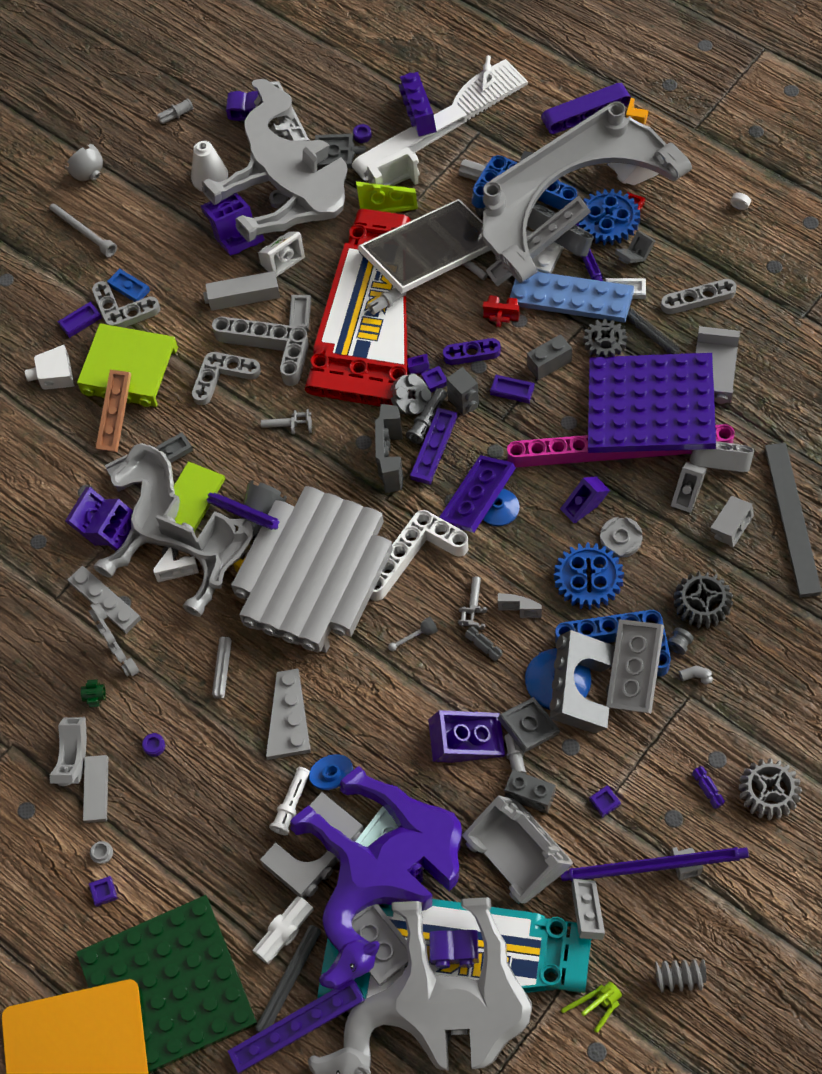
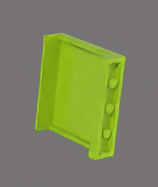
M100 323L77 381L81 393L86 396L94 395L105 399L110 370L125 371L131 373L126 403H137L144 407H157L156 395L171 353L176 354L178 350L176 339L173 336Z

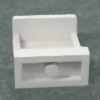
M406 147L368 164L369 183L393 186L410 178L415 185L419 184L418 176L420 172L417 168L419 163L417 155Z

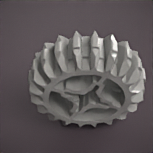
M770 758L767 764H765L761 759L758 765L753 762L750 765L751 769L746 768L744 770L745 775L740 777L742 784H739L738 790L742 792L739 797L746 800L744 807L752 806L751 814L758 811L759 818L767 814L768 820H771L774 814L779 820L782 817V813L788 816L790 809H796V803H799L801 799L798 794H801L802 788L798 787L800 779L794 778L796 771L788 772L789 764L783 768L781 760L773 764V760ZM764 775H774V776L771 777V778H768V777H765ZM781 781L787 786L788 796L784 794V790L780 787ZM752 782L760 791V796L758 798L755 796L752 790ZM775 784L774 790L768 791L765 794L766 788L772 787ZM767 801H774V802H776L777 804H768V803H766V802H767Z

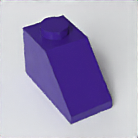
M596 476L583 478L560 510L573 523H576L598 507L610 490Z

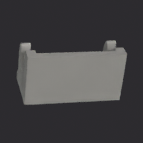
M731 496L711 526V531L716 533L714 538L734 548L754 516L752 503Z

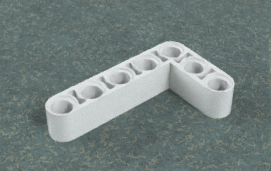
M426 510L418 511L392 544L393 551L376 584L380 588L373 591L370 599L379 601L387 595L426 540L454 556L461 557L469 550L467 534ZM421 522H427L426 525H420ZM445 532L443 535H438L437 533ZM409 538H416L414 541L408 540ZM456 542H463L461 545H455ZM397 554H404L402 557H396ZM385 570H392L391 573H384Z

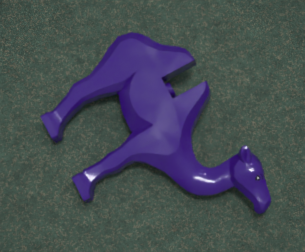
M357 766L340 781V791L345 795L359 794L381 804L393 817L398 828L382 835L368 847H365L350 840L341 831L332 827L309 805L290 821V830L296 835L312 833L321 840L325 848L333 853L340 862L337 886L326 905L322 920L326 936L339 952L329 970L319 978L320 984L329 989H336L366 974L374 967L375 956L379 950L380 943L378 941L369 942L355 932L352 927V920L357 913L375 904L392 905L393 902L419 901L422 905V911L432 907L433 895L421 884L423 868L448 891L457 884L459 879L458 851L462 840L461 822L455 814L443 808L412 799L397 786L370 778L360 766Z

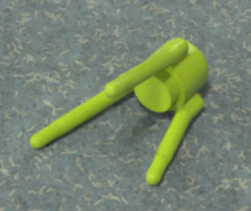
M610 981L605 986L601 984L596 990L562 1008L561 1012L565 1013L596 996L597 999L583 1010L581 1015L585 1016L600 1003L604 1007L609 1005V1008L594 1029V1032L598 1033L613 1010L620 1005L617 1000L622 997L620 990Z

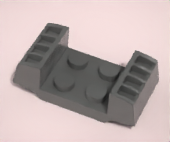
M381 404L380 415L375 420L376 463L378 476L383 480L385 493L402 490L404 480L401 457L389 456L390 440H403L398 406Z

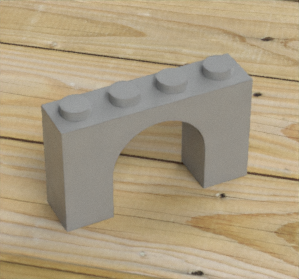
M323 792L309 805L332 827L341 831L352 841H356L364 831L362 824ZM275 843L260 861L265 869L293 893L305 900L307 896L310 898L318 889L317 885L323 879L326 880L333 872L332 868L339 862V859L333 853L327 851L318 860L302 862L292 857Z

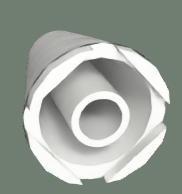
M207 141L198 142L193 149L191 180L194 187L199 191H202V182L206 179L217 182L228 179L226 166L211 143Z

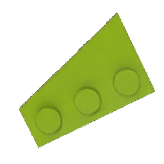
M356 181L360 209L390 213L418 209L416 190L414 188Z

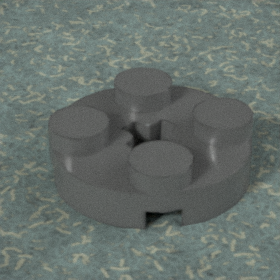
M414 373L397 378L391 386V391L393 390L392 404L398 406L399 412L404 415H416L423 412L431 399V391L426 383ZM407 391L412 392L413 398L409 399L407 397L409 395Z

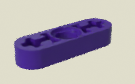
M494 338L451 344L443 349V359L449 365L494 359L500 355L501 345ZM490 346H493V351H490ZM474 348L478 352L474 355H469L466 351ZM451 352L454 353V357L450 356Z

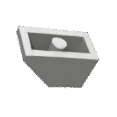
M686 462L682 467L671 503L672 507L692 512L705 477L706 467Z

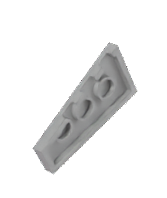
M299 669L281 671L276 674L266 753L267 760L311 753Z

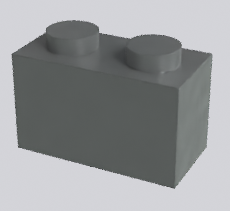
M561 334L527 353V367L537 380L572 362V347Z
M463 367L446 378L449 402L463 416L468 412L474 411L479 405L478 382Z

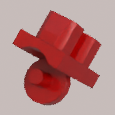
M490 295L487 302L484 301L483 318H490V321H496V326L501 328L502 322H519L518 299L507 298L506 304L499 303V297Z

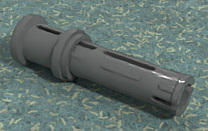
M436 388L422 414L414 419L413 427L406 432V437L413 443L421 444L423 442V436L429 430L437 408H440L442 402L447 397V392L444 389Z

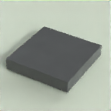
M534 697L500 714L498 717L500 723L523 753L557 736L560 732L559 728Z

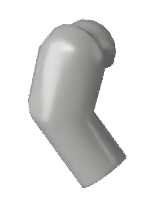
M693 666L679 671L682 681L695 677L701 678L703 684H709L713 681L712 672L707 668Z

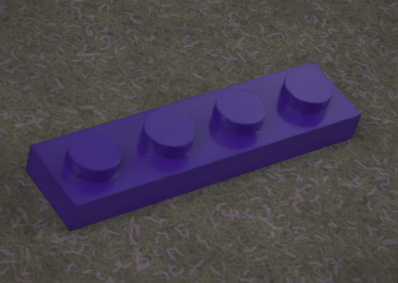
M437 408L411 472V480L428 485L431 484L456 422V412Z

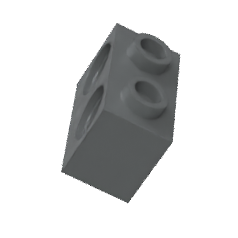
M512 770L505 787V797L513 798L523 806L548 814L555 796L556 785Z

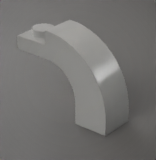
M64 717L58 725V761L50 774V784H58L59 786L79 784L84 770L86 755V717Z

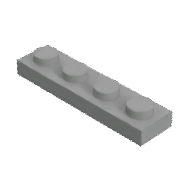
M83 565L67 579L69 584L94 605L99 602L107 618L124 633L127 634L141 620L140 615Z

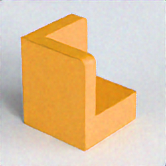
M631 98L626 118L631 117L645 125L648 110L634 108L635 99Z

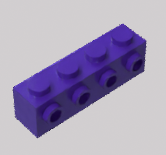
M408 73L400 76L401 84L398 85L399 91L403 98L404 106H406L408 117H410L411 125L416 128L418 137L437 132L434 114L419 73Z

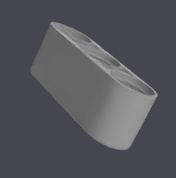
M716 441V449L692 450L690 462L700 467L748 472L754 449L746 445Z

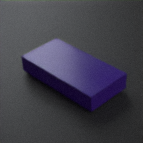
M90 301L59 320L58 324L70 338L101 319L102 316Z
M495 375L490 395L530 403L535 383Z

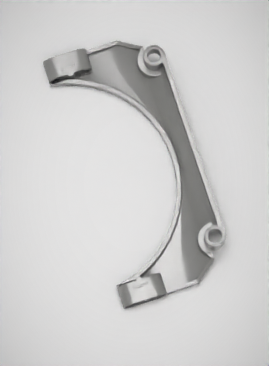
M612 102L484 185L483 202L488 209L483 211V241L514 278L522 283L538 272L527 245L526 228L530 213L542 193L559 178L590 165L624 163L650 169L672 181H676L692 170L689 159L673 143L666 144L651 127L639 123L631 117L626 118L624 104Z

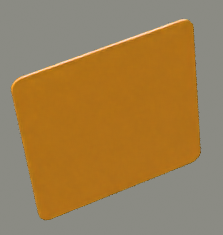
M123 980L7 1007L2 1013L6 1074H148L139 988L134 980Z

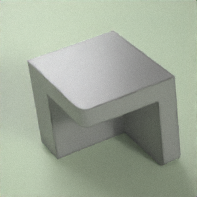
M677 847L672 848L670 855L674 856L690 854L695 852L693 848L678 851ZM703 866L675 868L678 879L683 880L701 875Z

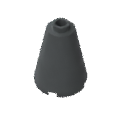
M250 480L247 484L243 505L268 515L275 500L286 502L287 496L281 497L279 490L261 482L258 486L254 485V480ZM250 521L253 529V539H255L262 526Z

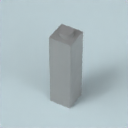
M275 271L207 283V292H203L205 304L209 303L211 311L280 298Z

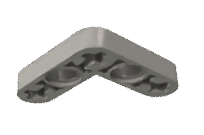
M100 281L95 283L92 288L106 325L124 328L151 318L160 312V305L155 297H146L118 308L108 283ZM102 289L104 290L106 295L104 297H102L100 293V290ZM106 303L113 304L109 309L103 308ZM135 310L138 312L133 317L128 316L130 311Z
M219 352L208 353L203 360L192 390L194 402L198 405H206L210 402L220 374L245 379L258 378L261 374L259 362L254 359ZM232 362L238 364V366L234 369H229L227 367L228 364ZM206 375L213 376V379L209 382L202 380ZM204 388L205 395H202L201 398H199L198 395L202 394Z

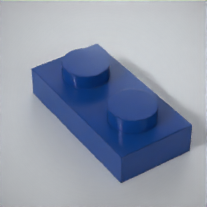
M120 268L107 281L111 288L134 302L143 299L150 292L148 285Z

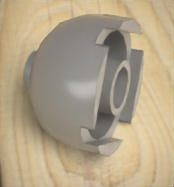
M89 144V148L86 150L84 148L79 149L67 161L70 165H65V169L74 179L79 181L91 179L93 181L101 175L103 158L93 144Z

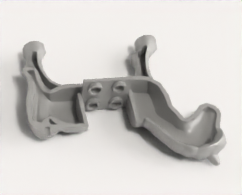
M136 444L129 451L126 462L111 475V481L116 488H125L142 483L141 496L134 507L131 517L130 533L122 546L111 556L98 560L94 564V569L103 576L111 578L117 568L128 566L135 551L146 543L171 547L189 553L201 563L204 578L196 595L187 599L183 604V608L188 613L201 617L205 606L212 600L215 589L222 588L223 575L226 569L240 560L249 550L253 542L251 522L246 519H229L220 513L214 512L197 538L192 526L187 523H182V525L175 523L180 501L179 497L175 495L172 465L167 459L166 454L151 445Z

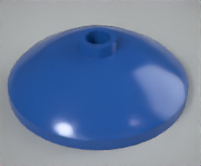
M557 648L543 651L535 656L529 663L525 674V685L531 698L534 697L541 707L550 710L549 706L552 700V682L554 680V662L557 656ZM577 665L574 671L575 685L580 694L586 698L591 688V672L589 668Z

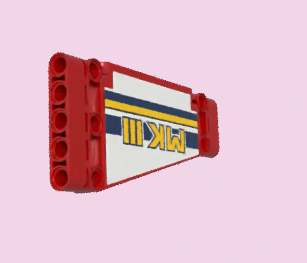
M359 209L357 211L354 224L349 230V241L344 244L314 344V355L311 357V368L304 389L308 394L380 407L381 404L393 405L391 397H393L391 386L396 378L408 375L406 296L398 299L391 307H385L375 315L371 314L373 310L369 312L367 308L368 303L379 298L381 293L389 292L395 287L359 253L358 246L410 222L411 219L408 216L370 209ZM407 234L401 236L405 241L407 238ZM393 240L379 246L388 254V259L383 263L405 283V252Z

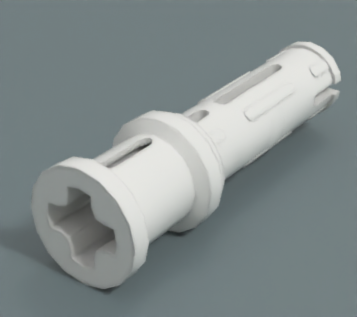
M303 767L297 768L284 802L277 807L278 813L276 818L269 826L272 831L281 835H288L290 821L297 814L295 808L309 777L310 771Z

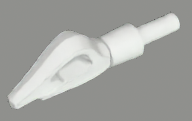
M489 55L486 56V61L483 65L482 92L494 82V76L490 73L491 57Z

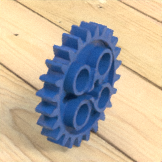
M604 189L602 194L597 190L596 196L589 194V199H583L591 212L578 222L579 227L592 234L596 244L600 240L603 241V245L607 241H610V244L613 245L615 240L621 244V238L628 240V234L633 236L634 230H638L640 210H638V204H634V198L629 199L628 193L622 196L621 190L616 194L614 189L610 193Z
M587 542L586 548H583L581 544H578V550L570 547V554L563 552V558H558V565H555L556 573H554V580H557L555 581V587L559 588L558 594H565L564 601L571 598L572 606L577 602L580 603V609L583 608L584 604H587L589 610H591L592 604H595L599 609L600 602L607 606L608 598L615 600V593L620 594V587L623 586L624 572H622L623 565L618 564L619 557L612 558L613 551L606 553V546L600 550L597 543L593 548H590L589 542ZM587 559L590 560V566H591V568H590L591 592H590V593L587 591V574H586V572H587V562H586V560H587ZM576 564H578V565H581L582 567H581V568H575V567H573V566L576 565ZM596 564H601V565H603L604 567H602V568H597V567H595V565H596ZM601 583L605 586L600 588L595 585ZM581 584L583 587L576 588L573 585Z

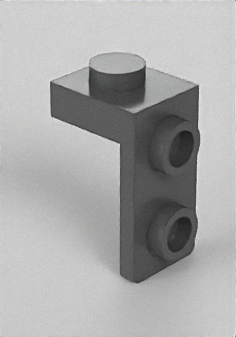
M637 231L630 246L626 249H616L615 254L619 256L618 259L626 264L643 262L647 259L656 240L641 231Z

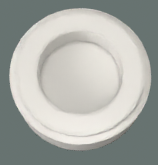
M737 192L733 194L730 202L733 207L739 210H746L751 203V199L747 195Z

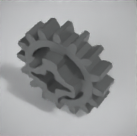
M606 319L603 320V323L596 320L595 326L589 324V330L585 329V335L583 336L585 350H589L590 356L596 354V357L602 356L607 358L608 356L614 357L615 354L622 355V350L626 349L627 343L626 330L621 329V324L614 325V320L610 323H607Z

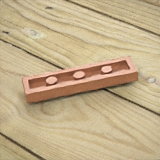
M110 370L96 443L97 450L118 452L131 380L130 372Z

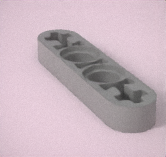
M723 279L667 294L662 298L661 309L666 314H675L731 299L736 293V283L731 279ZM711 291L714 295L712 297H705L703 292ZM692 296L695 300L693 302H686L684 297Z

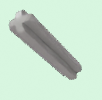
M220 637L212 690L214 698L222 699L225 696L232 642L229 637Z

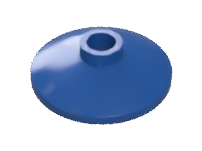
M502 489L483 518V521L492 526H504L514 521L519 513L517 497L509 490ZM497 502L502 503V504L499 505V506H498V505H495V503H497Z
M340 754L325 756L312 766L309 779L312 785L318 789H335L340 787V781L353 771L352 762L348 757Z

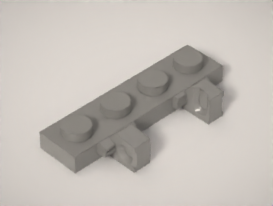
M279 81L270 82L274 86L283 90ZM259 94L254 101L256 107L263 103ZM293 107V120H289L285 116L277 117L278 125L273 124L270 128L279 137L283 136V138L292 141H309Z

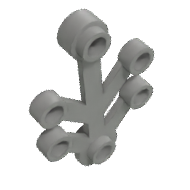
M99 602L95 605L92 603L90 605L92 609L89 610V613L95 622L99 621L96 627L108 642L109 649L115 654L120 663L124 662L121 667L127 677L136 675L140 671L131 657L129 659L125 657L113 634L104 622L107 615Z

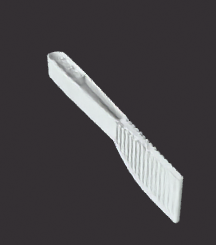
M505 59L491 67L490 73L494 76V82L483 92L481 91L483 82L482 71L461 88L451 106L434 114L437 132L418 137L416 128L410 127L358 156L353 161L352 168L364 181H368V164L406 147L412 153L419 151L467 122V119L470 120L471 117H475V114L482 113L484 109L490 108L496 102H500V100L508 97V95L523 88L528 84V81Z

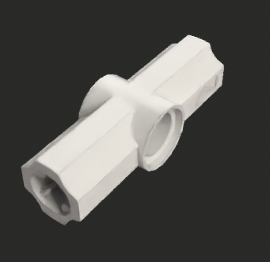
M297 896L285 912L275 917L270 923L268 932L252 950L253 953L269 965L283 946L289 945L298 934L299 927L314 910L313 907L306 900Z

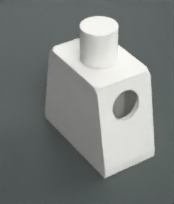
M64 345L36 355L34 357L36 368L25 370L27 381L38 379L42 389L74 387L69 355Z

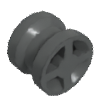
M677 627L672 632V638H669L667 641L668 648L675 653L684 655L688 650L687 645L691 644L694 638L685 629Z

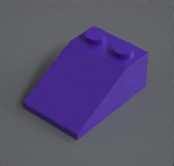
M444 710L436 712L428 719L433 762L455 763L504 757L502 728L498 720L500 713Z

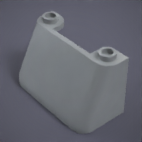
M497 796L462 834L467 841V847L475 853L477 851L484 853L510 882L509 889L511 892L509 894L517 903H527L573 864L568 855L541 825L513 798Z

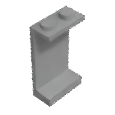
M699 326L696 353H712L714 401L719 404L731 403L740 331Z

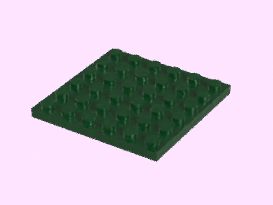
M207 895L76 952L89 988L128 979L134 980L138 984L148 1074L257 1025L253 1010Z

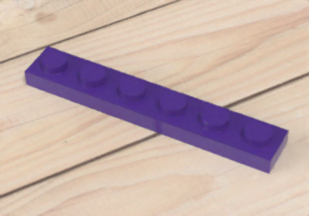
M353 979L333 989L228 1050L237 1072L242 1073L364 1002L365 999L357 983Z

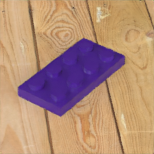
M480 455L439 518L461 530L474 533L516 469L515 465L512 462Z

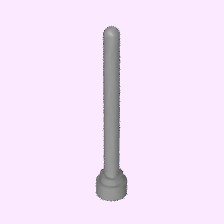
M56 204L50 205L51 211L96 243L101 253L107 257L115 254L117 251L115 243L111 240H103Z

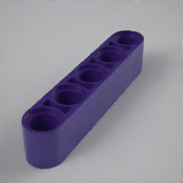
M616 83L547 109L542 113L541 120L550 134H556L578 125L612 102H621L625 107L628 106L631 96L622 83Z

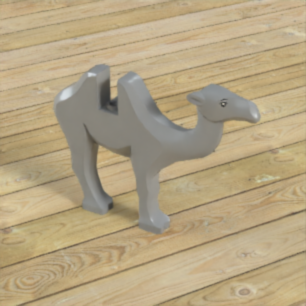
M257 79L252 82L253 88L258 91L263 103L253 109L245 119V133L251 148V160L248 166L221 182L206 179L202 182L204 195L214 205L236 192L270 181L281 193L291 198L274 213L256 218L242 215L235 219L236 229L248 242L255 239L256 235L285 231L299 223L335 218L343 211L345 201L344 183L347 176L345 161L339 158L317 171V164L328 158L329 144L322 140H287L279 137L269 129L268 124L272 119L285 116L289 120H293L294 113L291 96L266 79Z
M461 899L462 908L471 912L475 917L484 942V961L480 979L478 980L459 976H435L428 961L427 945L423 935L421 902H393V912L401 915L406 920L408 965L403 975L386 990L366 998L364 1002L351 1010L345 1024L344 1048L323 1057L311 1056L308 1060L311 1072L313 1074H371L370 1036L375 1028L382 1025L396 1026L410 1032L425 1050L433 1065L440 1070H449L447 1030H451V1035L468 1034V1029H470L472 1069L485 1068L491 1065L504 1046L524 1031L530 1022L532 1002L507 962V945L491 915V899Z

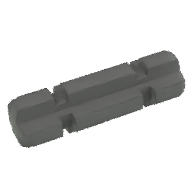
M470 627L465 633L466 638L474 641L478 648L486 654L489 653V657L497 661L502 656V650L497 646L494 647V643L482 633L479 634L476 628Z

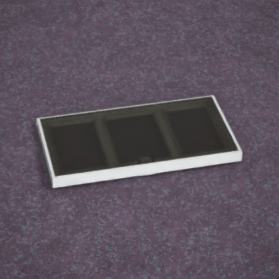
M459 199L358 246L361 254L401 294L491 250L483 241V222Z

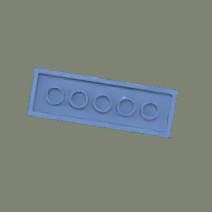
M537 272L522 283L515 279L509 298H517L519 307L625 323L634 293V286Z

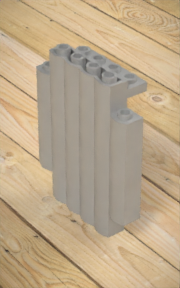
M305 486L295 507L286 502L275 500L268 515L279 520L278 529L270 530L266 527H261L231 586L237 597L241 599L248 598L239 614L242 623L246 627L262 630L270 636L282 637L288 643L301 644L302 647L309 651L327 653L330 647L328 636L331 630L340 636H352L393 551L392 541L377 536L384 522L383 513L373 508L363 507L353 501L343 500L336 495L324 493L316 488Z

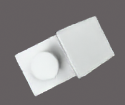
M171 547L153 569L157 582L199 573L194 556H186L175 560Z

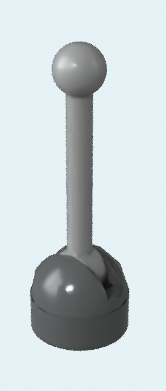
M429 616L421 622L419 630L396 643H390L388 649L395 651L397 646L421 633L432 635L438 632V629Z

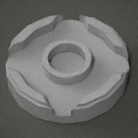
M615 517L608 520L603 525L600 534L601 546H606L607 553L613 551V556L620 558L629 557L636 553L641 547L643 539L640 526L637 522L627 517L625 519Z

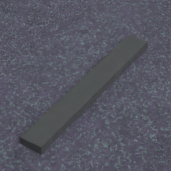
M786 443L765 445L764 450L799 598L821 595V586Z

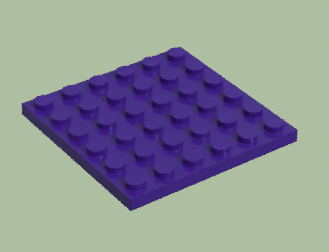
M712 353L614 356L607 358L590 357L588 453L716 449Z

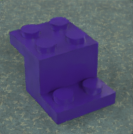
M237 193L221 200L216 205L211 201L201 205L202 212L210 220L215 239L230 256L265 241L263 234H260L248 242L236 229L235 219L239 216L244 215L253 218L250 206Z
M86 487L65 522L95 546L108 545L117 551L130 533L133 510L120 499H104L91 487Z

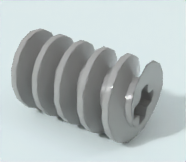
M692 959L690 967L686 960L681 961L680 967L676 960L672 961L671 967H669L667 961H663L661 968L655 961L656 981L661 992H664L665 985H668L670 992H673L675 985H678L679 990L683 991L685 984L688 985L690 991H693L694 984H697L700 991L703 989L707 979L704 959H701L699 966L696 960Z

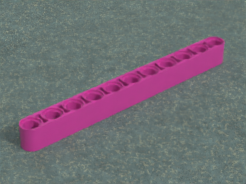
M726 424L715 425L716 441L733 444L734 429ZM588 435L513 441L507 446V461L512 462L515 467L692 454V450L588 453Z

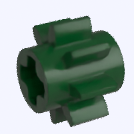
M98 679L87 680L86 686H81L82 702H87L89 707H99L101 701L106 700L105 685L98 683Z

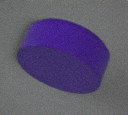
M360 124L353 129V138L358 143H366L372 137L371 128L368 125Z
M151 733L143 739L142 747L148 756L156 757L165 750V741L161 735Z

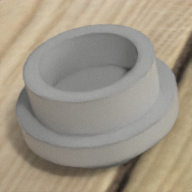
M99 841L91 847L90 857L97 864H105L113 856V848L108 842Z

